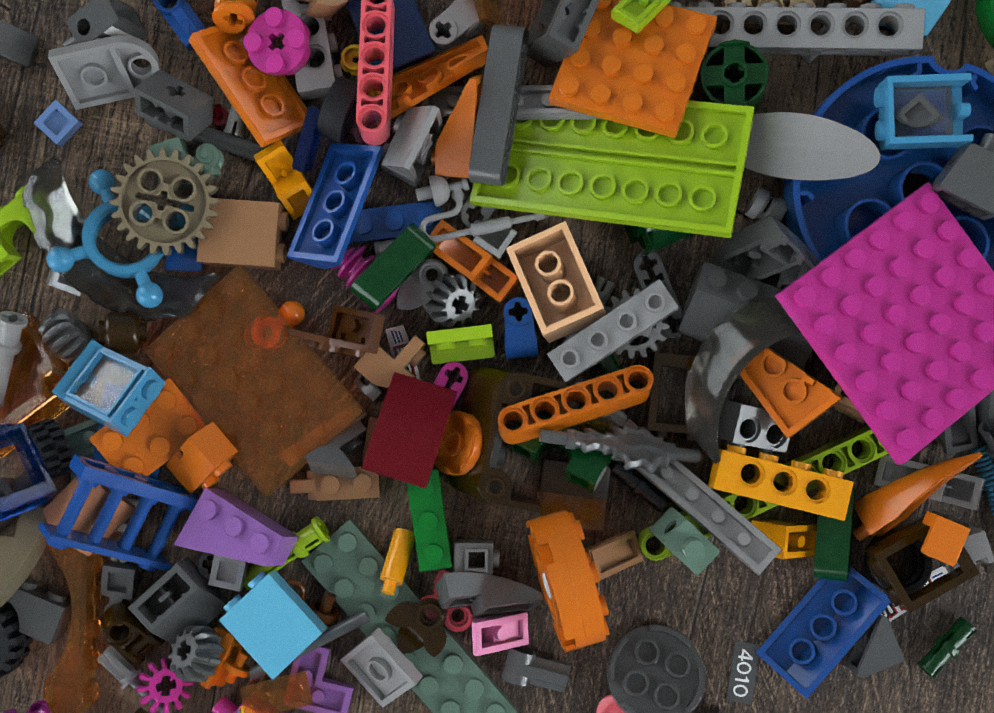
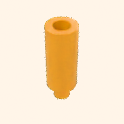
M394 529L380 575V580L384 582L381 592L393 596L396 586L403 584L415 544L414 532L410 530Z

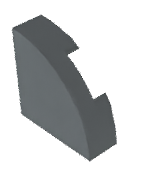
M921 92L894 114L896 122L914 129L928 128L944 119Z
M361 373L353 380L354 384L373 402L378 401L384 394V390L380 386L371 383Z

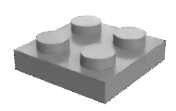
M379 627L340 659L382 707H385L415 686L423 677L414 664L403 655L393 644L391 638L385 635Z

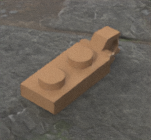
M362 465L354 466L356 478L313 473L310 470L307 471V478L290 480V494L308 493V500L316 501L381 497L380 474L361 469Z

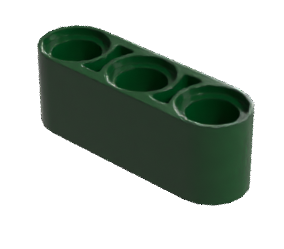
M412 223L353 282L349 289L375 312L430 256L437 247V244Z
M852 488L845 521L818 515L814 578L848 582L856 498L855 488Z

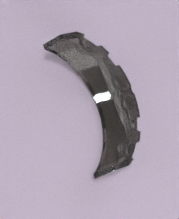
M54 156L33 171L22 194L24 208H29L31 219L36 229L34 238L40 249H47L48 252L57 246L72 249L83 245L82 229L85 223V219L76 207L67 188L61 160ZM97 236V249L106 259L119 264L134 263L119 254ZM90 259L76 261L69 271L59 273L76 290L86 294L98 305L112 312H136L141 317V320L154 322L158 318L180 316L181 319L191 315L221 277L217 272L197 277H177L151 270L148 272L151 282L161 287L163 300L154 308H146L140 305L136 299V291L139 286L135 278L112 276L98 268Z
M775 296L751 302L731 313L725 322L719 323L702 342L691 370L688 371L685 384V422L687 430L715 464L721 460L718 447L719 419L725 398L733 382L743 368L764 349L784 338L801 333Z

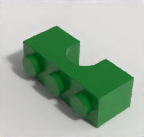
M433 467L426 489L407 483L420 572L451 568L454 562L450 532L446 523L441 472L437 467Z

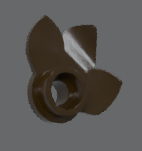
M425 598L418 604L404 601L394 606L388 612L385 621L392 626L400 628L397 648L403 654L414 652L424 646L431 656L436 657L445 647L447 635L443 624L446 620V609H440L438 599ZM426 609H433L436 612V617L428 619L425 617L424 611Z

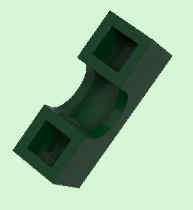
M544 410L536 414L537 417L543 420L551 418V415ZM517 421L513 430L520 428L521 423ZM575 426L559 430L565 432L566 429H575L579 431ZM539 437L519 444H508L509 450L534 463L549 448L564 450L570 458V462L565 469L564 479L592 494L612 459V454L604 455L600 451L583 453L580 448L574 450L565 449V445L539 442Z

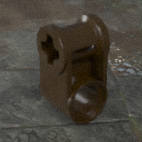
M112 605L105 611L103 617L104 639L109 645L123 653L131 662L140 665L145 661V656L153 648L163 645L166 640L149 632L129 610L128 605Z

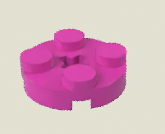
M271 7L259 15L251 24L243 41L252 63L259 70L270 76H281L284 74L289 76L295 74L306 64L311 52V47H309V36L311 37L306 23L294 13L277 7ZM284 35L282 40L284 47L282 49L277 47L273 49L275 38Z

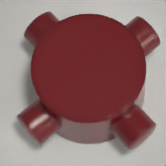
M216 104L213 109L212 124L223 132L229 112L221 107V104Z

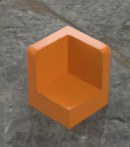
M927 511L922 523L930 526V529L921 547V553L955 567L971 529Z

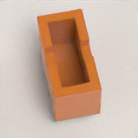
M212 421L190 436L180 447L183 453L180 451L176 453L166 464V467L191 495L200 488L204 490L216 484L220 480L219 477L233 466L230 460L238 450Z

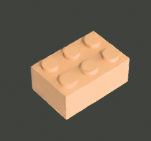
M566 221L506 248L541 333L548 343L585 328L607 314Z

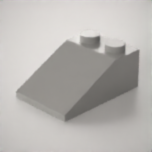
M435 106L411 107L406 111L405 115L400 114L397 117L392 129L395 135L390 144L386 142L383 146L384 152L380 160V167L383 172L416 188L418 187L431 160L432 148L436 146V141L444 128L440 108Z

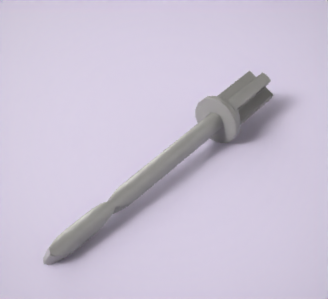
M111 645L96 659L122 684L120 687L122 690L128 684L135 690L138 686H145L136 677L142 670L140 668L136 670ZM145 691L139 694L142 697H145L148 695V692ZM151 699L148 703L152 705L154 700ZM162 703L159 704L158 713H163Z

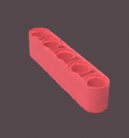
M361 0L356 122L364 142L373 146L383 144L390 135L395 26L393 0H385L379 4L373 3L376 0ZM375 30H384L380 34H371ZM374 60H382V63L379 65H369ZM374 90L381 91V94L376 97L367 96ZM372 121L381 123L374 129L366 128L368 123Z

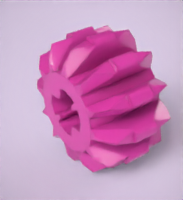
M166 657L160 659V671H158L153 662H150L147 666L153 675L149 676L145 673H140L138 676L139 679L148 682L147 686L136 687L137 693L148 692V695L143 697L139 703L145 705L151 699L154 700L149 710L150 713H155L160 703H162V712L169 713V702H172L173 706L180 710L183 706L177 698L181 696L184 699H190L191 694L182 689L183 686H192L194 682H186L176 678V674L167 669L168 661ZM163 676L169 677L167 681H173L174 684L173 688L168 690L166 696L161 695L162 691L157 692L156 684L162 682Z

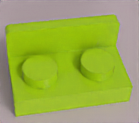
M491 324L426 332L432 364L493 358L495 356Z

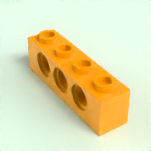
M727 444L726 450L716 448L708 482L710 488L845 521L854 482L843 479L844 472L824 468L823 474L810 471L811 464L792 460L790 466L778 463V456L759 452L758 458L746 455V448ZM751 464L755 469V475L752 480L744 482L741 477V470L745 465ZM783 472L787 477V483L784 488L777 490L773 482L774 477L778 473ZM815 480L819 485V491L814 497L810 498L807 495L806 487L809 482Z

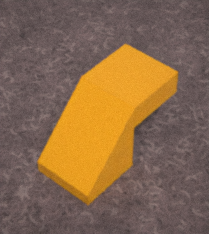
M279 140L253 156L271 182L277 197L293 220L303 215L313 189L282 140Z

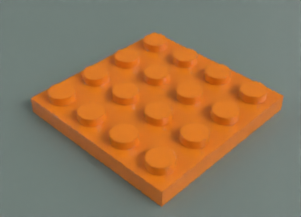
M599 0L578 51L562 61L548 97L549 104L676 138L714 33L717 16L667 4L637 34L611 19V10L621 0Z

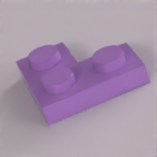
M323 645L293 661L283 705L314 713H348L355 685L324 678L332 646Z

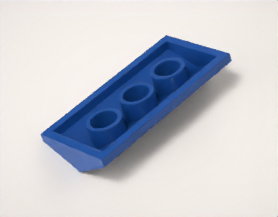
M331 143L287 253L289 259L321 269L341 265L384 152L382 146Z
M850 566L848 582L820 578L758 649L756 654L808 699L891 602L886 594Z

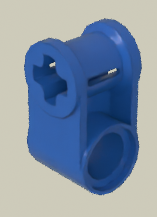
M522 297L512 298L504 307L506 359L538 357L536 328H534L533 312L528 300ZM517 302L520 303L521 308L527 309V314L522 315L521 321H516L515 316H509L508 313L509 309H513L514 303Z

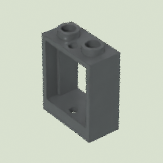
M543 0L529 31L527 57L548 68L576 53L599 0ZM538 24L542 25L543 31L538 30Z

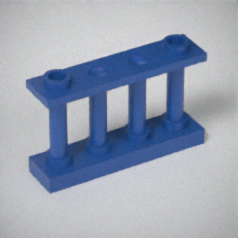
M74 454L69 467L78 476L77 481L79 483L58 526L44 522L40 523L38 529L46 538V543L61 550L72 547L137 563L141 568L148 571H156L157 568L169 571L172 565L163 556L161 551L180 513H184L185 510L193 511L200 497L195 492L190 495L182 486ZM98 484L107 486L110 492L90 533L72 530L92 487L96 488ZM128 493L138 495L140 500L120 541L103 538L122 497H126ZM157 502L165 503L168 510L149 548L134 546L133 543L151 506L156 505Z

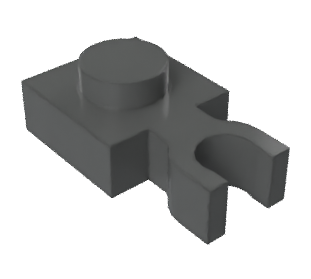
M108 560L103 564L100 595L109 597L104 613L115 604L130 606L127 600H132L136 596L139 565Z

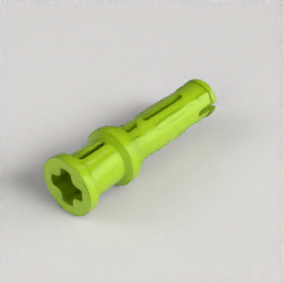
M316 516L311 519V524L299 532L293 531L299 538L285 564L267 567L258 564L251 565L247 568L244 587L247 590H251L248 584L262 571L266 575L274 570L278 571L296 558H306L309 555V551L322 542L328 543L331 541V534L325 523Z

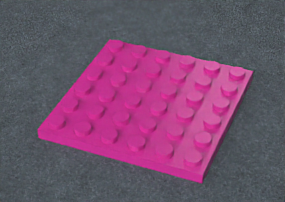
M929 182L919 187L775 295L896 465L905 464L994 390V271L939 195L932 191L933 187Z

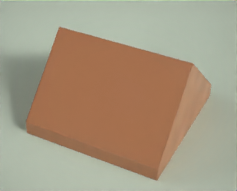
M77 477L43 509L48 524L58 526L79 483ZM98 484L96 488L92 487L72 530L90 533L110 492L107 486ZM122 497L103 538L108 539L133 514L136 507L127 497ZM76 549L88 557L93 554L92 552Z

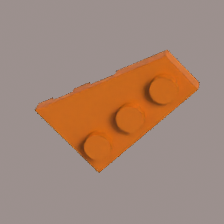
M752 338L727 358L786 438L792 437L844 399L843 396L757 338Z

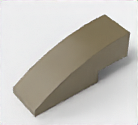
M22 505L14 537L0 536V608L28 578L47 545L46 538L38 529L41 522L47 523L43 507Z

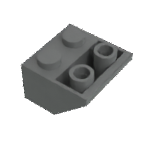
M186 557L176 563L128 608L149 632L173 644L177 641V632H184L187 625L207 626L224 610L223 607L229 601L215 586L208 585L209 579L204 578L193 561Z

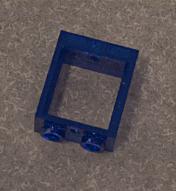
M24 422L15 425L11 423L0 425V449L14 444L33 486L0 498V521L50 503L57 492Z

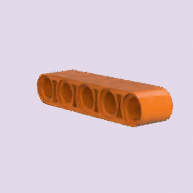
M633 365L507 406L502 409L498 416L499 436L508 444H519L539 437L540 429L559 431L641 404L650 395L654 381L653 374L645 366ZM640 381L645 387L636 389L630 385V382ZM606 390L613 393L615 397L604 399L598 393ZM576 400L580 401L584 406L580 409H572L568 406V402ZM546 410L552 413L553 416L543 420L537 417L536 414L539 411ZM515 420L521 423V427L516 430H510L505 427V424Z

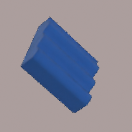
M196 237L194 240L196 247H198V237ZM184 244V254H179L172 247L171 255L166 256L165 270L204 272V264L196 262L197 248L192 249L187 244Z

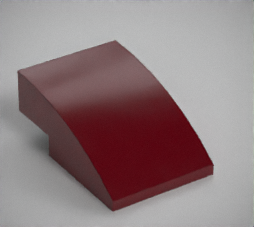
M394 372L361 469L426 489L457 391Z

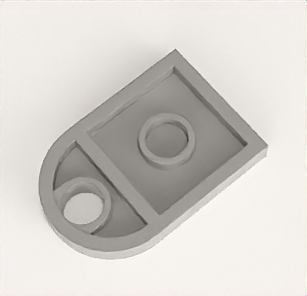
M114 35L51 49L48 52V59L76 110L135 97L134 88L160 70L159 59L154 49L145 41L129 35ZM145 59L150 62V65L142 68L136 66L133 61Z

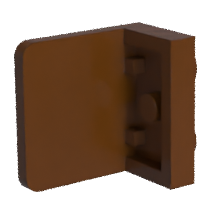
M334 305L328 336L289 328L288 335L298 337L297 344L334 353L342 352L344 348L343 354L362 358L364 352L377 354L385 315Z

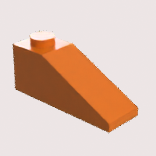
M476 75L469 78L436 141V146L432 148L431 163L435 166V175L469 178V162L484 75Z

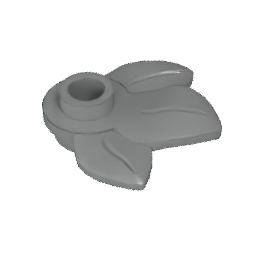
M436 259L425 260L401 285L397 295V308L400 310H413L423 305L426 312L430 315L431 311L427 310L425 304L431 301L432 298L428 297L426 292L434 291L435 287L433 281L427 279L426 274L429 270L434 269L438 272L436 280L442 282L443 274H448L446 266Z

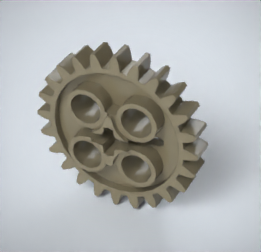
M160 148L159 157H156L151 150H147V160L134 155L136 166L132 167L124 163L123 166L128 174L126 176L116 174L115 177L122 184L120 187L110 188L111 191L119 194L118 199L109 201V204L119 207V210L114 212L111 217L123 220L118 225L117 230L122 232L129 230L130 232L126 237V240L129 242L139 238L137 243L138 249L144 250L150 244V253L154 255L159 252L160 247H162L165 256L171 255L172 247L179 254H184V244H187L192 249H196L194 240L196 237L204 241L207 240L206 235L203 233L204 228L215 229L208 222L209 218H219L220 216L212 210V206L221 204V201L211 197L219 189L217 186L207 185L213 179V176L210 173L201 175L205 167L201 162L192 167L194 157L189 154L181 161V152L177 149L173 151L171 157H169L167 150L164 148ZM154 174L159 175L160 184L158 188L149 191L146 187L148 177ZM183 183H191L193 186L192 195L189 198L181 199L178 194L179 187ZM142 193L159 199L169 198L176 203L194 206V211L189 212L172 206L163 207L152 201L138 199L137 194ZM145 206H150L152 217L148 222L142 223L138 217L139 211ZM177 214H183L185 217L184 227L179 231H174L171 227L172 218Z

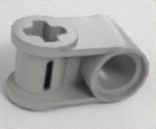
M455 0L430 23L429 36L437 54L464 43L481 31L487 24L488 16L473 0Z

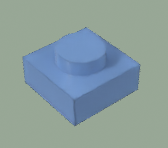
M54 100L34 122L53 142L61 147L83 125L79 119L57 100Z

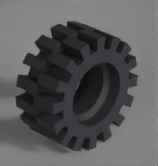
M49 418L23 427L21 436L24 439L22 444L26 448L24 452L29 457L28 462L30 466H33V472L35 475H38L39 480L46 482L72 471L69 467L72 460L70 455H73L72 450L68 448L69 441L64 437L65 432L63 429H60V424L55 422V419Z

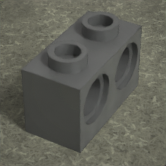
M723 399L715 437L726 440V447L727 444L742 448L752 446V452L758 454L762 452L772 455L773 451L787 452L790 438H786L764 407Z

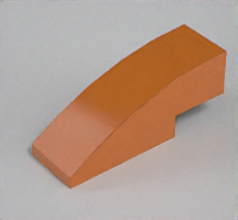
M441 219L430 236L442 235L458 230ZM466 236L435 242L437 247L432 253L456 272L465 276L467 280L475 283L477 288L504 307L521 285L515 273Z

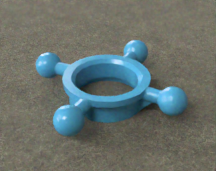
M104 169L95 170L89 176L88 183L90 189L101 196L103 204L96 207L85 220L82 229L83 245L72 249L63 246L52 248L46 257L47 265L55 272L64 273L73 267L74 262L90 259L98 268L112 276L135 278L139 286L136 291L138 303L146 308H154L162 302L163 291L158 284L151 282L148 272L156 267L164 255L162 247H160L156 255L149 253L144 259L131 264L112 262L98 251L96 246L98 233L107 222L114 219L111 215L118 211L119 207L109 204L110 200L116 199L114 192L110 190L111 187L116 185L113 174ZM183 205L179 209L193 212L194 206ZM150 206L140 209L139 219L144 222H148L151 219L152 209ZM177 214L171 220L172 229L183 228L185 225L183 214Z

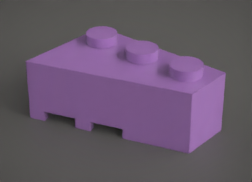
M205 488L174 545L267 567L284 565L299 536L227 490Z

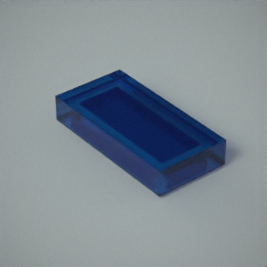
M320 105L309 106L307 109L292 164L294 170L303 173L312 170L322 136L317 131L319 113L322 108Z

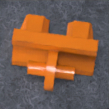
M225 627L214 629L222 637L220 646L225 650L219 657L222 663L215 666V675L208 676L206 682L200 683L207 690L212 686L223 687L226 682L234 684L237 677L246 678L250 674V667L245 663L249 654L243 651V646Z

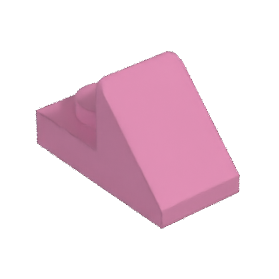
M523 611L474 618L472 621L473 655L481 656L528 645V612Z

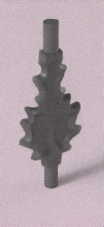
M620 425L619 427L610 426L609 432H604L603 434L591 428H585L583 430L584 433L575 429H566L565 432L540 429L539 442L565 445V449L574 450L580 448L583 453L600 451L604 455L612 454V460L625 463V470L643 468L649 474L653 473L658 466L667 468L669 463H674L676 460L699 463L701 457L700 450L676 447L674 443L664 442L662 436L654 437L645 427L633 429L625 425Z

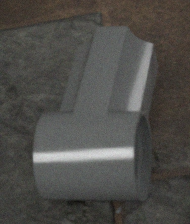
M524 646L508 650L501 677L504 681L525 687L532 684L563 693L568 680L569 663L537 655L536 651Z

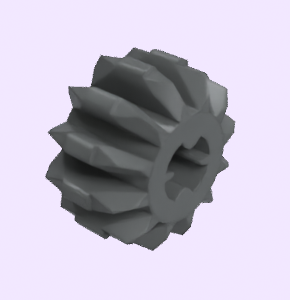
M443 274L442 282L438 280L433 281L434 291L426 292L427 296L432 298V300L425 304L427 310L431 311V319L440 323L441 326L450 329L453 326L462 328L464 320L468 322L473 321L472 312L480 310L475 305V302L481 298L479 293L475 291L477 287L475 283L467 280L461 274H455L454 276Z
M60 308L56 312H51L45 317V320L39 323L40 327L38 330L42 336V341L47 344L49 350L55 354L56 358H61L67 364L74 363L91 339L95 340L91 335V331L85 326V323L79 319L78 315H74L68 309Z
M187 625L184 632H177L176 643L171 644L173 650L168 656V659L172 661L170 671L174 672L176 678H180L182 681L206 682L208 676L215 675V666L222 663L219 659L220 654L225 650L220 646L222 637L211 627Z

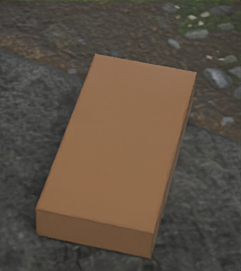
M627 530L584 549L585 552H588L591 562H595L600 581L644 561L635 530Z

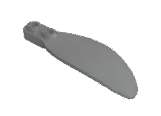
M767 112L754 114L745 168L764 175L790 180H837L852 178L870 172L879 163L880 153L877 146L865 135L830 119L803 113Z

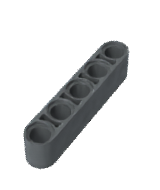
M494 24L492 27L469 162L468 176L470 182L504 186L506 182L529 44L528 27Z

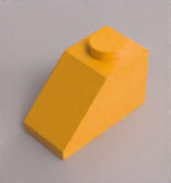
M772 519L751 521L756 528L782 549L775 558L792 559L815 556L817 524Z

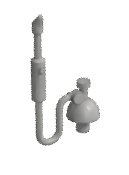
M433 175L429 176L430 186L415 189L418 201L433 198L436 207L447 202L450 192L453 191L452 197L456 202V207L453 210L430 215L421 221L420 229L434 242L466 235H472L473 237L511 229L514 224L532 220L539 221L551 216L536 213L516 218L506 216L471 224L468 229L430 236L426 232L428 223L453 217L461 211L462 201L465 197L461 189H464V191L470 190L468 178H462V181L448 184L445 178Z

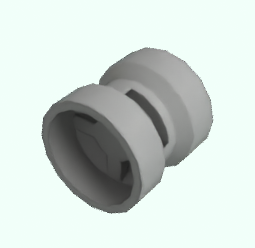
M760 187L749 202L744 215L751 219L758 218L760 220L770 215L780 222L788 208L783 198H774L770 195L769 190Z

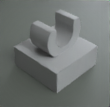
M214 555L208 585L239 592L242 591L249 562Z

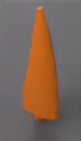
M977 452L924 467L900 477L856 501L855 510L863 524L853 530L854 536L859 541H862L869 535L882 536L907 520L943 484L983 457L982 453Z

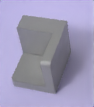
M507 229L476 236L473 242L500 262L507 252L506 248L512 245L518 232L514 229Z

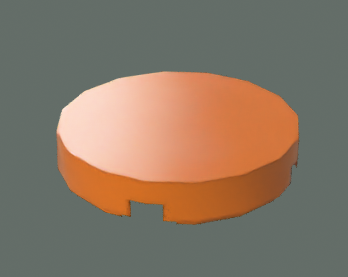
M456 410L452 411V414L449 416L434 463L440 472L447 475L460 476L465 475L474 468L483 446V432L479 421L474 415Z

